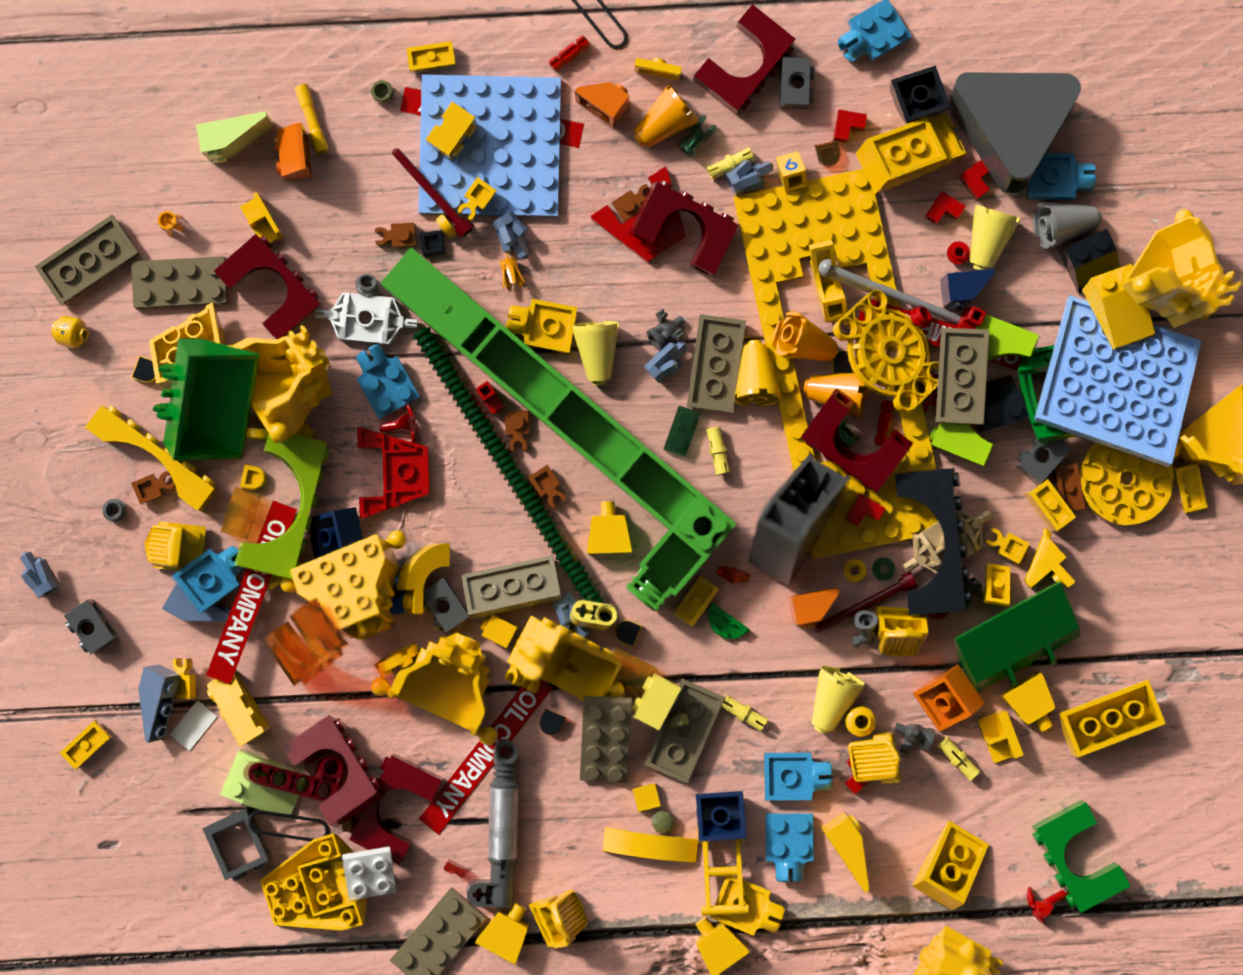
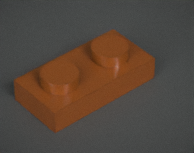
M1078 463L1056 466L1053 472L1059 495L1071 511L1085 509Z

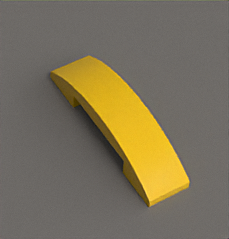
M605 827L603 851L649 859L696 863L698 838L673 837Z

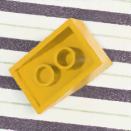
M1132 264L1095 276L1082 289L1113 350L1154 336L1155 334L1149 308L1137 305L1122 286L1133 268Z
M843 812L823 825L821 829L859 886L867 893L869 891L863 840L859 833L862 828L852 815L847 816Z
M949 820L921 865L912 887L950 910L964 905L989 844Z

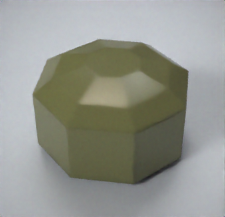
M384 80L373 83L370 90L374 101L380 104L390 102L394 95L391 84Z
M674 712L667 715V728L688 725L687 713Z
M659 810L653 814L651 824L656 832L666 834L673 829L675 819L669 811Z

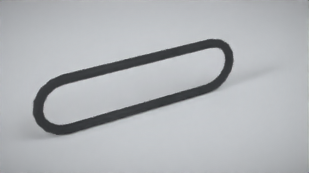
M572 0L608 46L620 48L626 43L627 33L601 0H597L624 35V39L619 45L611 44L576 0Z
M256 810L248 818L250 830L257 834L309 842L314 840L313 838L254 829L251 824L253 816L256 814H266L319 822L325 828L323 836L328 835V826L321 819L264 810Z

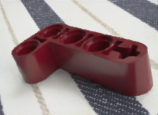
M324 757L318 762L314 776L262 762H250L245 766L243 775L250 783L324 802L337 793L343 772V764L337 758ZM331 761L334 764V771L328 774L325 767ZM257 769L260 772L267 773L266 777L255 776L252 774V770ZM278 772H281L284 777L280 785H276L274 782V776ZM301 778L306 782V787L303 791L297 789V782ZM325 784L328 788V793L325 797H321L319 789Z

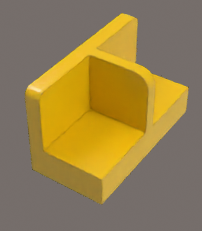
M256 192L253 194L255 198L243 204L240 208L255 234L259 237L264 235L272 244L283 238L284 235L264 200Z
M1048 479L1032 491L1024 494L1052 532L1060 530L1076 518Z
M1000 710L977 720L994 763L1010 757L1016 759L1024 755L1007 711Z

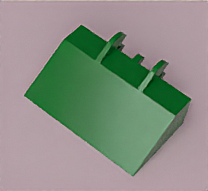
M178 339L175 364H164L158 368V372H163L162 378L172 381L171 389H162L161 397L170 398L169 403H160L153 407L154 412H159L156 418L166 420L163 444L173 461L239 459L243 457L260 354L204 339Z
M1059 581L956 637L955 643L959 663L977 692L1005 677H1008L1012 687H1016L1018 682L1014 672L1023 667L1028 668L1032 666V662L1047 655L1051 666L1056 665L1057 660L1053 651L1080 637V627L1063 586Z

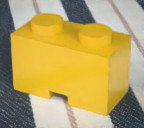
M453 101L441 116L444 119L440 127L435 125L425 139L429 146L450 160L453 156L457 157L464 147L462 143L467 136L470 138L477 129V125H475L477 123L476 118Z

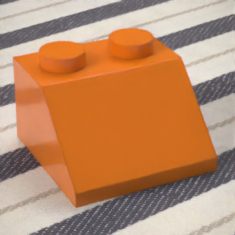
M611 82L577 87L575 90V101L612 128H614L629 107L628 90L619 83L614 85Z
M300 122L277 130V138H274V148L276 152H279L280 160L276 161L278 175L281 174L285 181L313 178L309 138L305 127Z
M829 588L788 596L793 623L800 625L802 629L816 626L815 622L822 620L839 595V588Z
M958 664L942 672L913 692V695L939 732L972 716L985 703Z

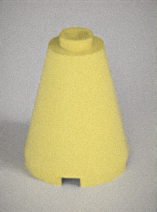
M975 205L970 262L974 263L973 268L984 270L994 267L1021 218Z
M603 321V323L585 322L574 324L573 334L588 381H593V385L607 384L606 380L611 379L619 331L617 321Z
M823 665L819 671L811 721L815 725L814 729L824 734H827L828 731H834L862 692L865 684L864 681L852 673L848 672L846 675L840 672L841 669L829 665Z

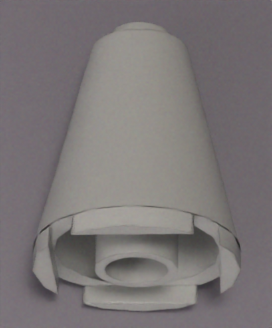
M1041 202L1036 205V207H1039L1038 211L1033 213L1034 234L1036 238L1040 237L1042 243H1039V245L1044 249L1053 248L1096 230L1102 221L1100 211L1094 206Z

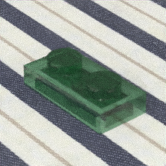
M679 405L663 450L685 457L701 413Z

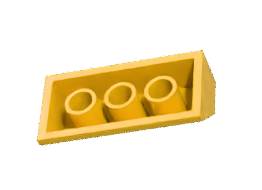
M1149 679L1060 712L1065 740L1071 755L1077 758L1166 724Z

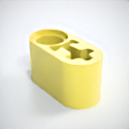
M585 600L576 602L570 612V619L575 625L600 630L609 629L617 618V612L613 606ZM579 609H583L584 618L580 617ZM593 611H596L595 614H594V616H593V620H591V617H592L591 614H592V612H593ZM599 613H608L611 621L603 622L599 618Z

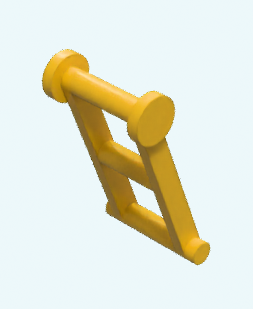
M698 838V844H703L706 906H701L702 916L749 914V904H744L741 842H745L746 839L736 840L737 866L709 867L708 842H699ZM737 876L739 905L711 906L710 877Z

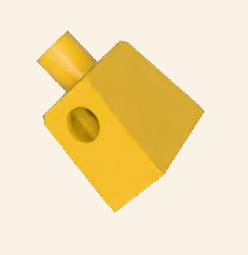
M615 501L601 502V516H592L587 554L631 553L632 548L625 515H615Z
M1036 672L1019 682L1018 686L1011 687L999 694L1023 724L1029 725L1035 721L1041 732L1053 726L1047 714L1055 709V704L1042 673Z
M515 902L509 913L499 909L480 933L475 943L515 965L528 929V924L521 920L527 909Z
M707 916L695 924L702 934L695 940L696 945L711 975H719L750 953L747 945L726 924L719 922L713 926Z

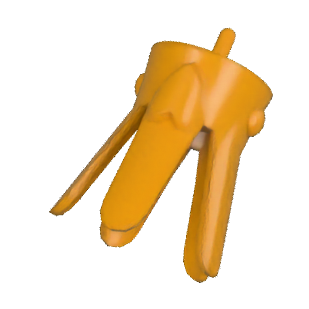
M164 211L158 217V224L161 229H165L169 237L173 236V229L180 232L184 231V227L177 222V219H182V216L173 214L170 211Z
M505 254L506 259L499 262L502 269V288L506 286V289L509 290L511 283L514 284L516 281L519 286H523V282L526 283L518 268L517 258H508V254Z

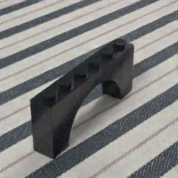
M955 468L895 474L897 497L914 499L928 507L940 523L945 543L943 561L933 579L919 589L907 591L909 615L968 610L969 605H972L971 590L967 591L966 581H970L969 568L965 567L964 558L967 557V545L962 543V534H965L964 520H960L959 510L963 509L962 497L957 495V487L960 486L959 472L955 473Z

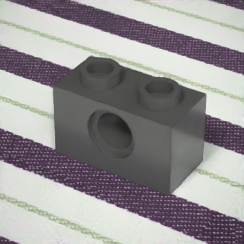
M782 58L779 109L807 110L809 103H813L814 90L809 88L810 80H814L815 68L810 66L811 58ZM799 79L802 81L803 87L794 88L791 81Z
M1035 437L1032 441L1034 446L1029 451L1025 449L1018 456L1017 460L1019 463L1015 467L1036 485L1041 484L1071 450L1062 440L1050 441L1046 447ZM1039 450H1043L1047 456L1043 463L1039 462L1036 457Z
M442 578L423 591V607L426 611L431 609L435 615L433 621L440 631L444 629L445 632H449L469 618L467 609L446 578ZM442 599L447 600L450 604V609L446 613L438 610V603Z
M93 599L84 601L64 615L67 620L65 622L67 628L73 634H77L80 639L79 645L86 653L96 654L119 638ZM88 622H92L94 625V632L91 635L85 630Z

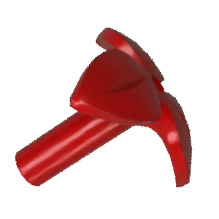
M406 404L409 414L402 415L398 420L379 424L380 432L398 429L411 430V442L415 443L419 431V426L415 423L417 415L410 404Z
M1028 887V906L1033 908L1032 914L1037 921L1046 925L1047 923L1043 917H1047L1052 912L1055 904L1066 899L1065 896L1067 894L1064 890H1060L1042 901H1036L1031 887Z

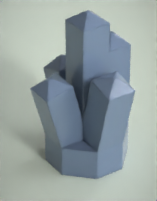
M743 160L734 170L726 173V179L734 195L738 196L744 192L764 188L765 181L761 177L773 171V164L766 161L762 164L756 163L752 165L751 161Z
M514 212L507 213L495 220L492 225L498 234L503 252L511 253L515 250L519 259H527L530 254L527 249L529 244L524 236L527 235L528 229L517 219Z
M680 340L677 344L670 342L664 345L644 368L658 383H661L667 376L681 368V361L678 359L688 350L687 343Z
M23 552L20 559L26 569L23 570L21 577L34 591L37 598L45 597L59 588L53 579L47 560L41 557H34L32 552Z
M569 592L551 606L557 613L562 626L570 630L574 628L577 634L587 639L591 634L590 629L577 626L570 619V612L577 601ZM579 609L580 617L584 618L583 609Z

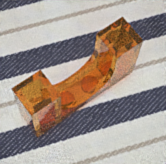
M316 597L299 607L289 616L305 639L308 647L300 639L289 621L269 633L262 640L293 686L301 681L305 685L314 679L325 668L334 663L335 660L343 656L342 650L349 645Z

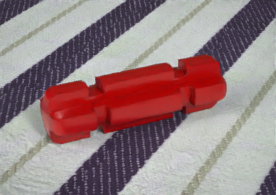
M580 36L576 39L575 44L571 43L558 53V57L554 56L550 59V67L557 72L563 67V64L566 65L577 57L581 50H586L590 46L587 38Z
M884 400L881 404L882 413H880L878 420V435L876 434L874 441L879 446H882L888 438L887 434L890 433L893 417L891 412H894V404L888 400Z

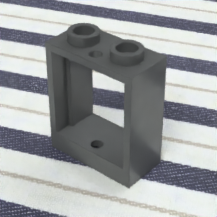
M250 806L202 828L225 880L232 878L233 881L245 877V871L254 868L255 871L265 868L268 866L267 861L272 858L263 835L252 832L248 826V818L252 814ZM253 816L251 824L254 829L260 830ZM244 820L260 858L230 870L215 833Z

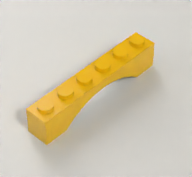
M101 405L85 428L103 442L133 444L153 454L170 473L176 485L178 497L197 511L202 512L219 490L214 486L216 482L206 474L200 476L196 473L195 470L197 468L187 460L184 463L180 460L173 461L168 450L158 445L159 439L150 433H147V435L139 431L140 425L131 419L128 421L120 417L122 412L114 406L110 405L108 408Z

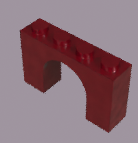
M753 4L738 21L737 29L759 46L763 56V64L760 69L747 77H735L708 58L693 78L697 85L735 115L740 110L745 112L752 103L750 100L754 93L759 94L766 86L765 79L769 75L773 77L781 67L778 63L782 58H789L795 50L793 45L796 38Z
M661 180L660 183L658 181L652 183L628 234L647 244H651L654 242L664 220L670 213L674 211L687 212L696 218L701 228V241L689 266L708 276L715 275L739 225L733 222L734 218L725 213L720 215L714 212V207L704 202L699 204L693 201L694 197L683 191L681 193L674 191L673 185Z
M255 234L218 266L214 273L230 290L235 288L249 274L257 270H271L284 279L287 285L286 299L283 305L262 323L267 331L278 340L287 336L290 331L295 329L320 306L318 302L320 297L312 288L309 290L305 288L302 284L304 279L296 270L291 272L286 267L288 262L280 253L277 255L273 253L270 249L273 245L264 235L259 237Z
M836 388L800 438L809 447L823 453L827 460L841 466L848 475L855 476L862 481L866 488L878 492L908 453L913 442L894 429L882 446L873 453L857 454L849 450L840 439L839 426L855 401Z
M328 715L282 748L293 766L301 770L326 753L338 752L345 758L348 765L346 783L337 793L318 805L329 825L337 828L381 798L383 794L380 791L382 788L381 783L376 776L372 777L368 771L370 768L368 762L363 756L359 757L356 752L358 749L357 744L351 737L348 738L344 732L346 727L339 718L336 719Z
M393 753L390 758L386 756L380 767L383 773L378 780L382 785L380 791L383 796L394 789H406L432 802L444 778ZM381 797L360 811L362 815L359 821H353L352 831L349 832L352 835L349 840L368 850L390 847L392 862L400 865L412 841L389 830L382 823L379 816Z

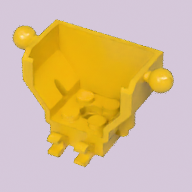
M1182 209L1176 213L1175 223L1154 233L1122 286L1137 305L1158 311L1161 317L1167 318L1175 328L1197 318L1205 320L1213 315L1220 306L1229 305L1234 295H1224L1228 292L1237 291L1242 282L1234 283L1231 281L1235 275L1234 271L1228 272L1226 275L1223 274V268L1217 260L1211 232L1200 218L1194 217L1190 210Z
M303 325L300 326V333L294 335L290 331L289 337L284 336L278 340L246 338L234 345H227L260 354L251 407L275 444L283 442L288 437L298 433L311 409L317 407L320 404V400L332 395L327 377L331 364L323 349L319 348L314 341L309 342V333Z
M1243 383L1179 433L1174 458L1180 454L1187 462L1211 467L1219 478L1224 476L1233 485L1243 484Z
M395 530L389 534L388 539L384 540L376 534L290 570L293 579L282 578L280 582L281 589L286 593L297 591L305 600L318 605L324 623H330L332 630L349 639L363 640L373 637L380 630L385 631L392 628L389 623L394 622L390 608L393 606L391 599L395 595L392 589L399 571V565L392 548L400 549L404 547L407 541L406 535L402 531Z
M530 616L507 661L511 664V667L505 674V680L536 693L540 686L539 678L583 701L584 696L620 698L623 696L624 686L621 682L615 680L623 662L615 658L616 653L606 648L601 651V646L589 640L585 643L586 638L577 633L571 635L572 630L562 625L556 626L557 623L545 617L541 621Z
M455 633L449 637H440L438 644L430 641L426 649L421 648L414 665L398 672L392 686L384 677H377L371 683V690L375 695L383 696L387 694V697L390 698L396 696L470 730V735L478 736L480 742L484 745H492L497 740V732L493 727H480L488 710L484 692L490 681L486 677L490 668L483 665L487 655L481 652L479 642L470 637Z
M945 926L938 935L933 937L930 944L921 951L919 955V960L921 961L913 975H999L1001 971L997 969L1003 965V961L992 957V951Z

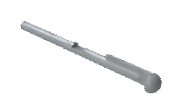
M825 259L819 264V272L824 277H829L867 293L873 290H880L889 298L911 305V308L924 306L931 314L958 324L961 315L831 265L832 260Z

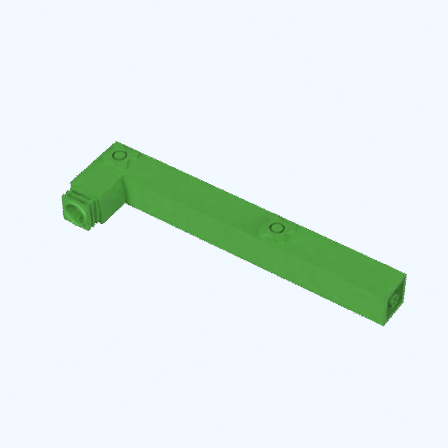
M410 248L380 283L385 290L668 529L638 565L641 567L637 572L639 574L636 577L633 576V581L631 583L628 582L626 586L634 596L652 611H658L660 609L658 606L665 603L663 600L671 595L676 596L736 523L413 248Z

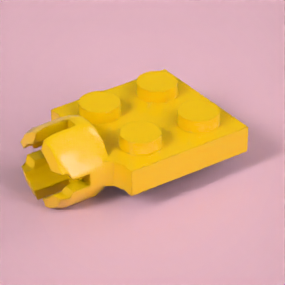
M531 299V304L528 307L510 306L507 317L520 321L507 319L506 328L513 334L523 336L524 344L527 346L569 354L577 307Z
M737 876L725 877L714 906L739 905ZM743 879L744 904H749V914L710 916V918L754 936L755 931L759 928L776 933L781 922L769 916L783 920L785 908L769 899L771 890Z

